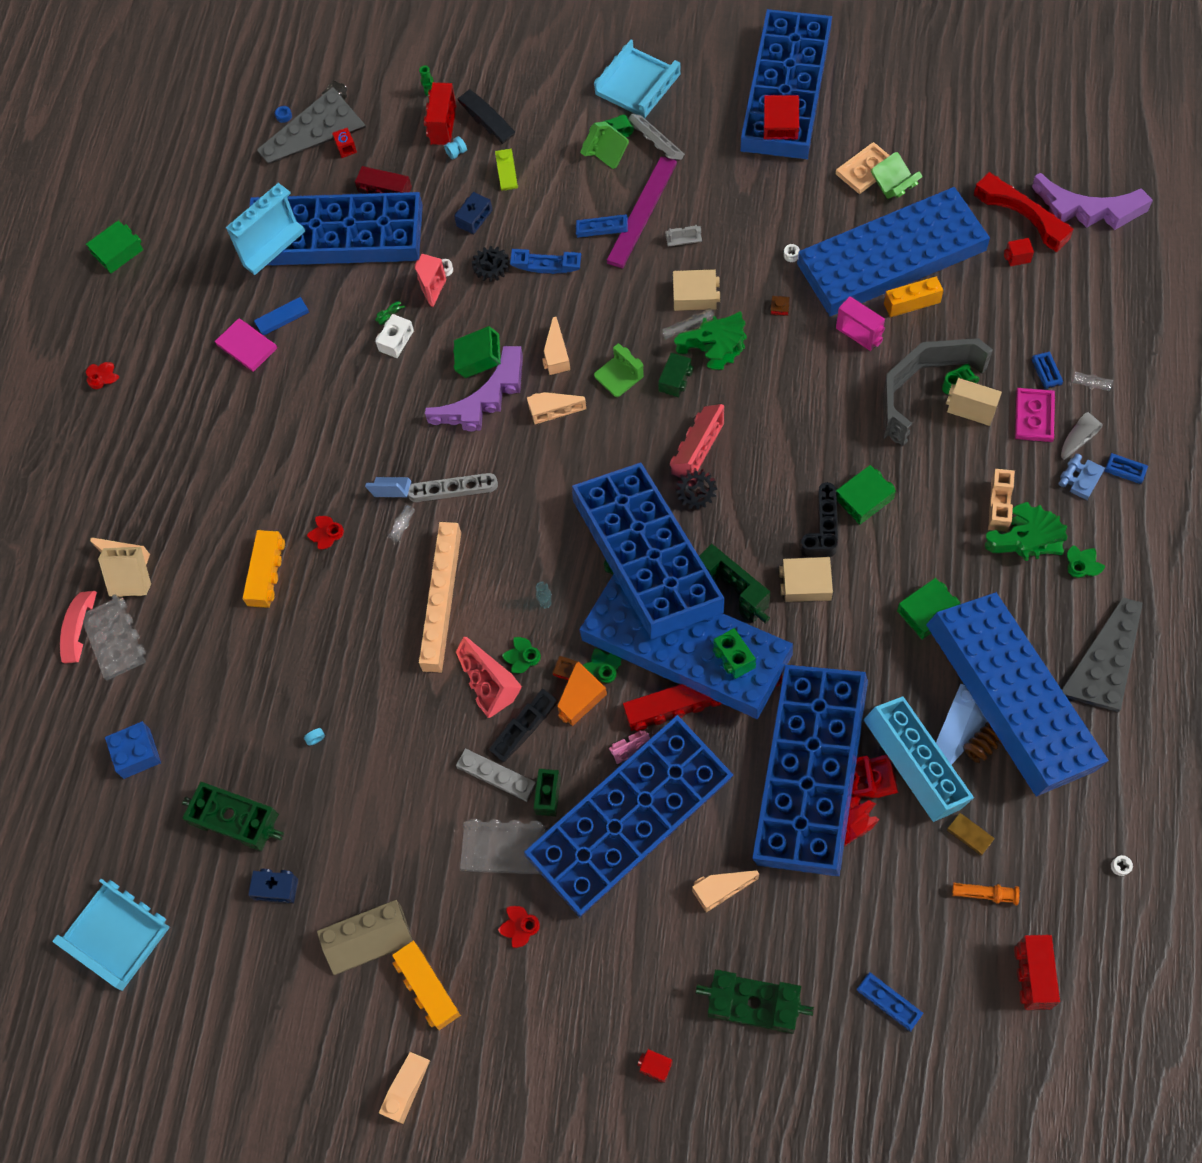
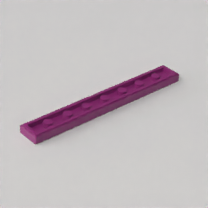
M660 157L628 218V232H621L607 258V264L624 268L677 165V161Z

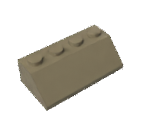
M397 900L317 931L322 950L334 976L398 951L413 941L402 907Z

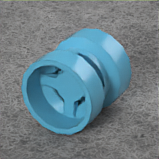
M459 136L454 138L453 142H448L444 145L447 155L452 160L457 158L458 154H463L467 151L464 141Z

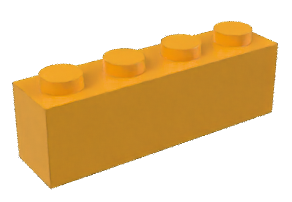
M257 530L242 598L247 606L270 608L271 601L274 600L275 594L273 589L274 584H277L278 581L277 570L281 566V550H284L285 540L279 531Z
M414 940L392 955L395 959L392 964L398 973L403 972L406 977L403 980L409 991L414 990L417 995L414 1000L420 1009L425 1008L428 1013L425 1018L431 1027L436 1026L438 1030H441L461 1016Z

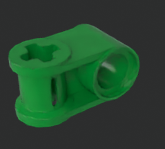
M619 115L618 117L603 121L607 122L625 137H629L634 132V128L626 115Z
M965 364L946 374L942 390L948 395L952 386L951 383L956 385L958 378L977 384L979 377L974 375L969 364Z

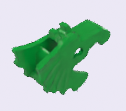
M739 311L722 319H717L716 316H713V320L710 321L703 318V322L698 329L681 332L675 337L676 352L678 354H687L690 348H699L703 352L708 351L705 356L711 360L707 363V367L713 370H723L726 363L733 364L734 358L745 349L744 341L747 339L743 328L746 323L742 318V312Z
M1028 502L1019 504L1012 509V513L1017 516L1012 519L1011 524L1015 525V527L1010 532L999 534L997 530H993L986 534L987 542L985 543V549L992 553L1016 552L1025 561L1029 560V556H1035V559H1039L1040 554L1063 555L1064 549L1062 545L1068 537L1066 534L1067 525L1061 524L1060 516H1056L1051 511L1043 510L1041 505L1031 507Z

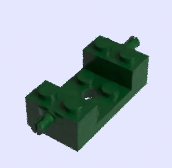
M711 543L699 557L714 582L721 577L726 585H731L735 588V591L740 596L739 613L744 619H749L754 623L759 618L766 624L770 620V617L764 613L769 608L770 591Z
M200 781L193 798L185 797L182 802L183 805L188 806L182 819L189 825L207 832L211 830L236 839L243 845L262 852L266 841L270 837L282 840L284 832L274 829V824L279 814L273 807ZM232 809L234 811L233 816L225 819L224 813Z
M715 969L714 979L710 987L697 984L696 994L707 995L709 998L708 1017L794 1034L799 1014L813 1016L814 1007L801 1005L800 985L780 982L778 985L736 977L737 973ZM751 997H756L760 1000V1006L757 1009L749 1007L748 1000Z

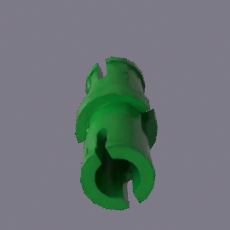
M424 65L419 69L421 74L420 81L424 87L425 95L428 96V91L432 88L434 80L430 74V68Z

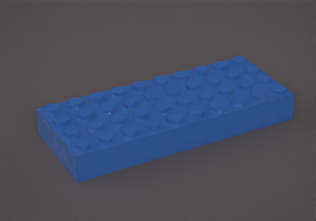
M767 9L741 135V152L808 159L829 44L832 16ZM765 95H799L798 139L764 140Z
M952 187L798 251L797 265L831 317L838 314L839 307L849 296L860 303H864L885 294L888 290L904 286L987 251L990 237L956 188Z
M420 193L287 196L296 222L304 227L305 232L267 265L419 260L423 208ZM251 197L250 206L261 197Z
M642 463L572 486L574 504L651 639L724 613V597Z
M614 574L579 629L582 641L675 683L692 688L711 697L715 701L755 719L759 718L784 672L785 665L789 663L793 655V643L723 613L651 639ZM733 628L736 629L756 658V668L737 679L731 673L728 674L723 666L724 662L721 658L718 659L712 649L714 648V639ZM730 645L724 646V648H731V647H732V646H730ZM738 660V661H735L734 663L740 664V663H742V661H739V660Z
M997 592L936 612L926 624L1036 797L1094 773L1109 761Z
M785 665L752 858L757 866L840 877L868 685L866 672Z
M677 715L524 851V856L580 918L728 783L733 774Z

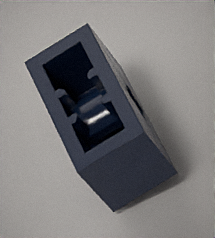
M473 192L470 197L466 198L463 206L455 213L457 227L474 235L493 211L491 200Z
M264 868L260 869V871H253L249 896L253 900L294 904L298 878L293 872L281 870L280 873H273L272 870Z

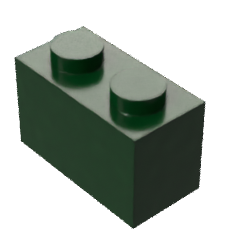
M670 353L658 381L659 392L680 397L681 392L686 390L687 378L691 377L694 367L691 366V358Z
M538 770L534 802L536 815L556 817L561 781L559 770Z

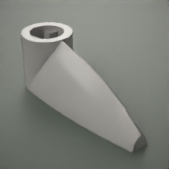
M1089 412L1079 419L1068 434L1061 452L1063 460L1082 447L1102 428L1103 424Z

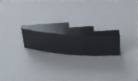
M471 89L457 98L478 124L481 123L490 135L493 133L501 144L515 135V131Z
M542 688L530 704L527 703L516 719L513 718L489 750L505 762L536 730L559 701Z

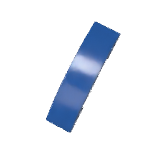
M512 249L510 265L537 273H567L580 269L581 253L564 252V256L530 254L529 250Z

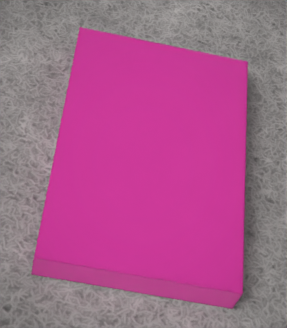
M240 318L215 341L217 346L252 372L277 349L276 344Z
M1017 388L1015 439L1053 442L1055 391Z

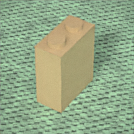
M716 270L673 271L674 311L717 309V302H720V291H716V287H719V277H716Z
M958 378L956 385L952 384L946 404L949 407L947 412L990 426L1002 392Z
M141 547L103 548L98 560L109 596L147 595L151 582Z
M830 557L783 559V565L779 566V577L783 578V584H780V593L784 595L785 602L832 600L833 588Z

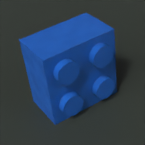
M143 721L105 737L115 771L123 779L161 763L151 730Z

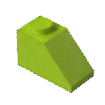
M512 148L495 151L501 191L518 188Z

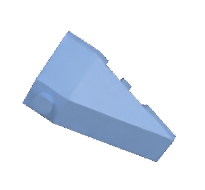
M963 684L959 686L936 741V744L951 765L963 753L964 744L969 743V739L974 737L976 732H980V728L985 726L987 719Z

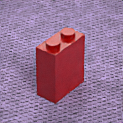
M765 95L764 140L798 139L799 95Z

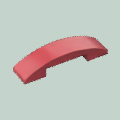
M96 591L80 592L73 599L65 614L60 635L62 663L79 662L83 644L78 642L86 610L93 609Z

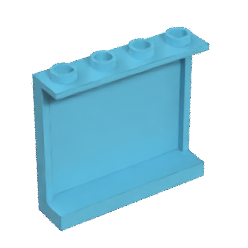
M630 40L627 45L623 46L622 51L614 57L611 64L604 69L601 76L596 78L594 82L595 95L645 118L680 76V62L674 60L671 65L633 48V40Z
M277 183L226 227L242 265L254 275L305 232L304 227L296 222L287 196L291 192L280 183Z
M100 879L99 882L103 885L65 935L63 937L57 935L52 942L115 988L123 991L170 927L164 923L167 919L157 912L155 915L149 913L151 908L143 902L135 903L133 901L135 897L126 890L123 894L118 891L120 886L111 880L105 882Z

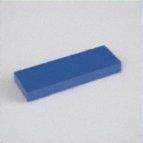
M627 214L576 220L577 238L628 232Z
M299 297L254 320L260 333L264 336L309 313V310L302 298Z
M870 972L856 990L910 1032L923 1015L922 1011Z

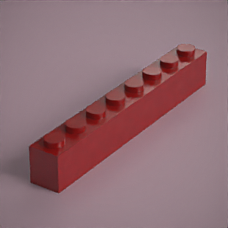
M782 675L775 687L782 683ZM681 684L623 703V708L631 731H642L647 726L653 724L661 725L666 720L677 715L682 718L687 713H698L705 707H716L722 703Z

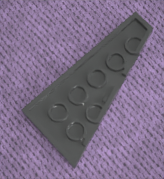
M332 87L259 147L257 152L270 164L294 153H299L310 147L313 148L334 140L333 132L348 127L349 132L352 133V131L365 128L366 125Z
M1122 598L1062 689L1068 699L1120 712L1142 602Z

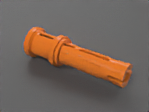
M953 882L952 896L993 900L996 904L1007 902L1018 906L1019 886L1009 888L1001 887L1000 884L992 887Z

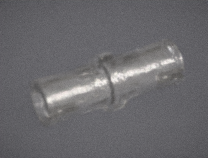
M1075 372L1072 383L1089 386L1090 389L1098 388L1110 392L1113 380L1097 377L1095 374L1087 375Z
M405 504L401 514L395 519V524L388 534L389 539L393 537L392 541L398 542L404 529L408 528V522L415 512L413 507L410 509V505Z

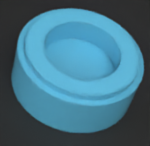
M318 728L306 734L304 740L307 745H314L320 742L325 737V734L321 728Z

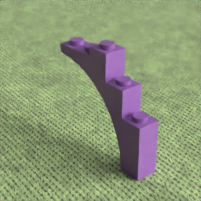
M1042 173L1035 176L1032 185L1035 193L1039 194L1044 202L1050 206L1048 212L1054 214L1063 222L1076 216L1078 221L1083 223L1086 228L1104 218L1106 223L1116 230L1146 213L1153 201L1142 188L1129 194L1106 198L1075 194L1052 183Z
M503 346L501 364L497 366L490 379L469 397L453 404L426 408L427 422L433 425L462 424L463 430L471 432L481 430L483 411L489 413L501 412L502 393H520L523 362L521 346Z

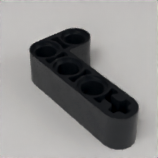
M825 482L819 486L817 498L819 533L806 534L801 540L800 551L805 557H832L837 550L836 488L832 483ZM826 509H827V510H830L831 512L827 513V512H824L823 510H826ZM828 526V527H831L832 529H831V530H827V529H825L824 527ZM806 544H812L813 547H807ZM825 544H831L833 546L827 547L825 546Z

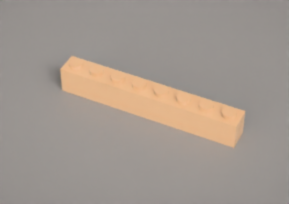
M439 522L419 659L423 672L442 673L461 539V530L458 523Z

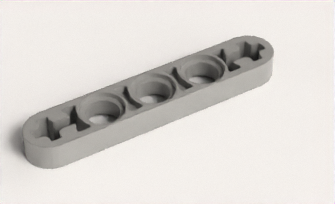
M486 473L414 483L410 485L408 497L413 502H422L488 493L497 489L498 481L494 474ZM488 480H491V485H487ZM468 482L476 483V486L472 489L466 487ZM451 484L458 486L455 491H449L448 487ZM432 487L439 488V491L435 494L429 492ZM415 490H418L417 495L413 494Z

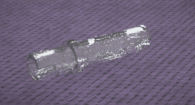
M711 309L697 315L693 314L688 319L661 329L663 337L667 340L681 332L695 327L698 328L703 322V318H706L707 321L713 320L714 314Z

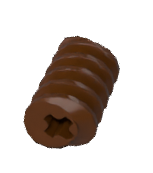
M988 721L985 723V726L980 728V732H976L974 737L969 739V743H965L963 746V750L968 757L976 763H980L979 758L986 761L987 756L985 753L988 755L993 754L991 748L994 750L998 749L996 742L1002 744Z

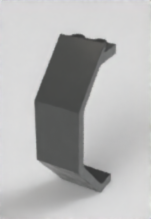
M979 338L920 343L886 374L883 389L884 439L889 435L894 442L902 446L908 442L907 436L910 435L909 427L912 425V422L894 408V392L919 369L969 364L980 373H983L987 370L993 349Z

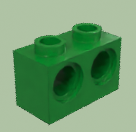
M735 628L714 639V648L712 649L718 659H722L724 669L728 674L731 673L735 679L756 668V658ZM726 645L732 646L731 648H724ZM738 660L742 661V663L736 664L734 662Z

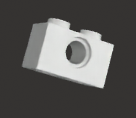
M392 314L390 319L385 322L382 332L376 337L375 342L378 350L398 358L414 332L411 321Z

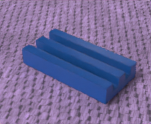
M1050 352L1032 356L1031 360L1044 389H1048L1049 386L1055 387L1057 384L1058 386L1063 384L1062 377ZM1044 357H1046L1056 380H1053V377L1050 373V369L1046 364Z
M1111 453L1104 472L1142 484L1148 465Z

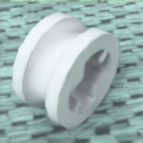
M794 244L787 245L784 248V259L788 262L797 261L798 251H800L799 247Z
M442 259L443 267L448 266L447 269L444 268L446 277L450 276L453 272L452 263L448 259Z
M1118 856L1111 862V869L1116 875L1124 876L1132 871L1133 863L1126 856ZM1123 861V865L1127 866V869L1125 868L1123 871L1120 870V866H1117V863Z

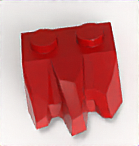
M867 755L857 758L852 796L880 798L898 793L893 763L888 755L869 759Z
M851 795L844 847L872 830L880 820L876 816H869V812L876 805L875 802L868 800L861 804V797Z

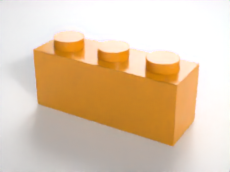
M936 276L886 291L884 305L889 316L894 317L941 303L944 290Z

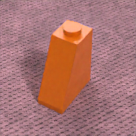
M580 662L576 663L557 706L560 719L564 723L569 722L572 726L607 695L606 687Z

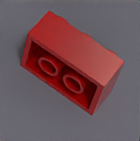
M432 82V88L428 91L429 102L426 103L427 116H424V126H427L426 135L429 137L431 144L445 145L448 142L451 143L457 108L452 83Z
M1025 935L1014 949L1015 958L1019 960L1020 966L1017 969V978L1022 983L1020 1002L1024 1004L1025 1010H1051L1060 1003L1052 935Z

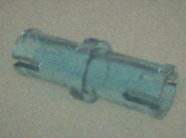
M542 581L536 584V598L541 607L549 608L552 604L551 591L548 589V584L545 583L544 585Z

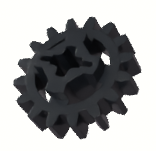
M490 246L487 250L483 247L482 252L477 251L478 256H473V271L477 274L478 278L482 276L483 281L489 278L490 282H492L493 278L498 281V276L505 277L504 272L509 271L508 254H505L504 249L500 251L499 247L493 249Z
M694 468L693 473L687 470L686 476L680 475L682 481H677L679 487L676 488V493H679L677 496L679 500H682V505L688 503L689 509L695 505L696 509L699 510L700 505H703L705 508L706 502L712 503L711 497H716L714 491L717 490V486L714 484L716 481L714 478H711L710 472L705 475L704 469L697 472V469ZM704 480L708 483L709 488L704 485ZM684 490L689 493V497L685 495Z

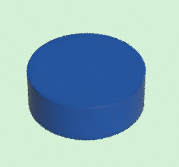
M280 106L275 110L277 121L285 123L292 118L289 107Z

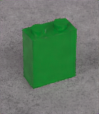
M119 220L86 243L91 254L110 274L143 251L140 244L142 241L138 235H133L128 225H123Z
M487 326L454 340L455 371L464 378H468L500 365L499 333L490 326Z
M869 465L836 490V501L861 525L890 503L895 497L896 490L891 482H887L882 477L878 469H874Z
M934 578L900 602L897 612L923 640L931 634L926 624L936 612L960 605V601L948 592L943 582H939L937 578Z

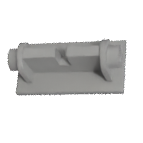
M695 225L685 227V229L669 228L665 232L668 247L702 242L701 226Z

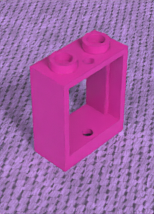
M849 296L838 309L836 329L871 351L875 346L878 347L883 340L882 333L885 330V318Z

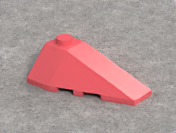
M463 637L456 654L463 671L469 675L471 680L469 685L476 692L477 698L475 700L477 705L487 718H491L514 702L522 686L508 670L469 638Z

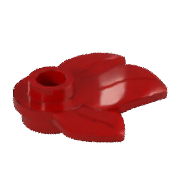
M104 362L99 366L91 364L86 370V375L88 376L87 384L92 389H100L104 384H112L117 381L119 375L113 373L114 364L112 362Z
M317 516L315 521L318 527L309 532L307 537L311 541L318 543V549H327L332 546L334 541L339 540L343 536L344 529L341 524L333 522L331 517Z
M509 906L506 910L510 919L503 923L498 931L504 937L512 938L513 948L523 947L528 943L530 936L535 935L539 931L540 922L536 916L528 915L523 907ZM529 922L533 923V928L531 929L526 928V924Z

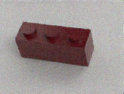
M365 166L361 167L355 180L358 193L361 194L410 192L412 188L409 176Z

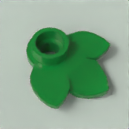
M397 301L391 304L387 310L377 313L375 321L383 325L390 319L392 314H396L405 306H399L401 302Z
M1073 545L1067 552L1069 561L1067 569L1069 574L1075 578H1081L1085 575L1097 576L1103 572L1105 565L1096 562L1095 548L1080 551Z
M514 637L515 648L502 654L503 659L512 665L511 672L516 674L526 672L530 666L537 665L541 660L540 651L532 647L531 642L523 637ZM530 655L535 656L532 660L528 659Z
M595 648L591 657L592 662L585 663L583 666L594 677L598 678L600 682L611 683L616 678V670L621 665V658L611 653L607 655ZM609 672L610 676L605 677L603 674Z

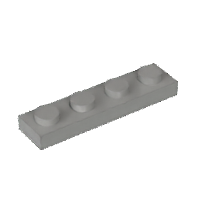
M630 115L628 120L633 123L632 126L642 131L646 139L652 140L656 148L663 150L667 158L672 160H681L685 154L641 115Z
M466 748L456 764L458 769L526 802L537 785L535 781Z

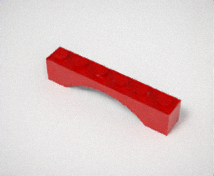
M989 172L976 184L974 191L976 198L987 205L1007 207L1024 215L1037 228L1042 242L1055 252H1058L1070 240L1074 229L1069 224L1058 219L1054 214L1030 200L1026 195L1002 181L998 176Z

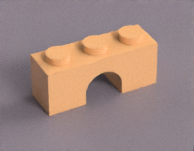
M995 469L991 480L988 530L1008 532L1012 522L1013 505L1011 504V495L1014 488L1015 471Z

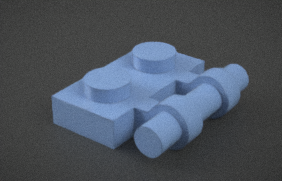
M1075 454L1069 460L1066 471L1062 472L1059 485L1061 487H1066L1067 483L1072 485L1071 493L1088 500L1105 467L1090 460H1087L1085 465L1080 463L1082 456ZM1074 471L1080 473L1077 478L1072 475Z

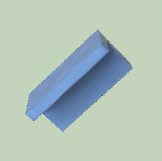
M376 477L374 483H366L365 487L374 497H407L411 480L408 477Z

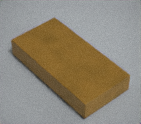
M961 813L958 814L947 829V831L981 856L995 839Z

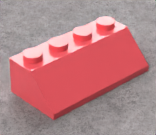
M724 405L705 406L701 413H697L694 426L689 427L686 440L680 443L677 456H673L670 461L671 474L681 478V474L687 475V470L693 473L694 468H696L698 472L724 425Z

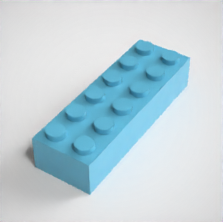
M904 697L876 706L863 719L933 822L961 810L974 798Z

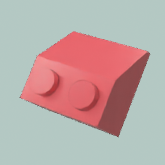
M421 254L419 260L415 263L417 279L429 305L434 307L447 279L440 258Z

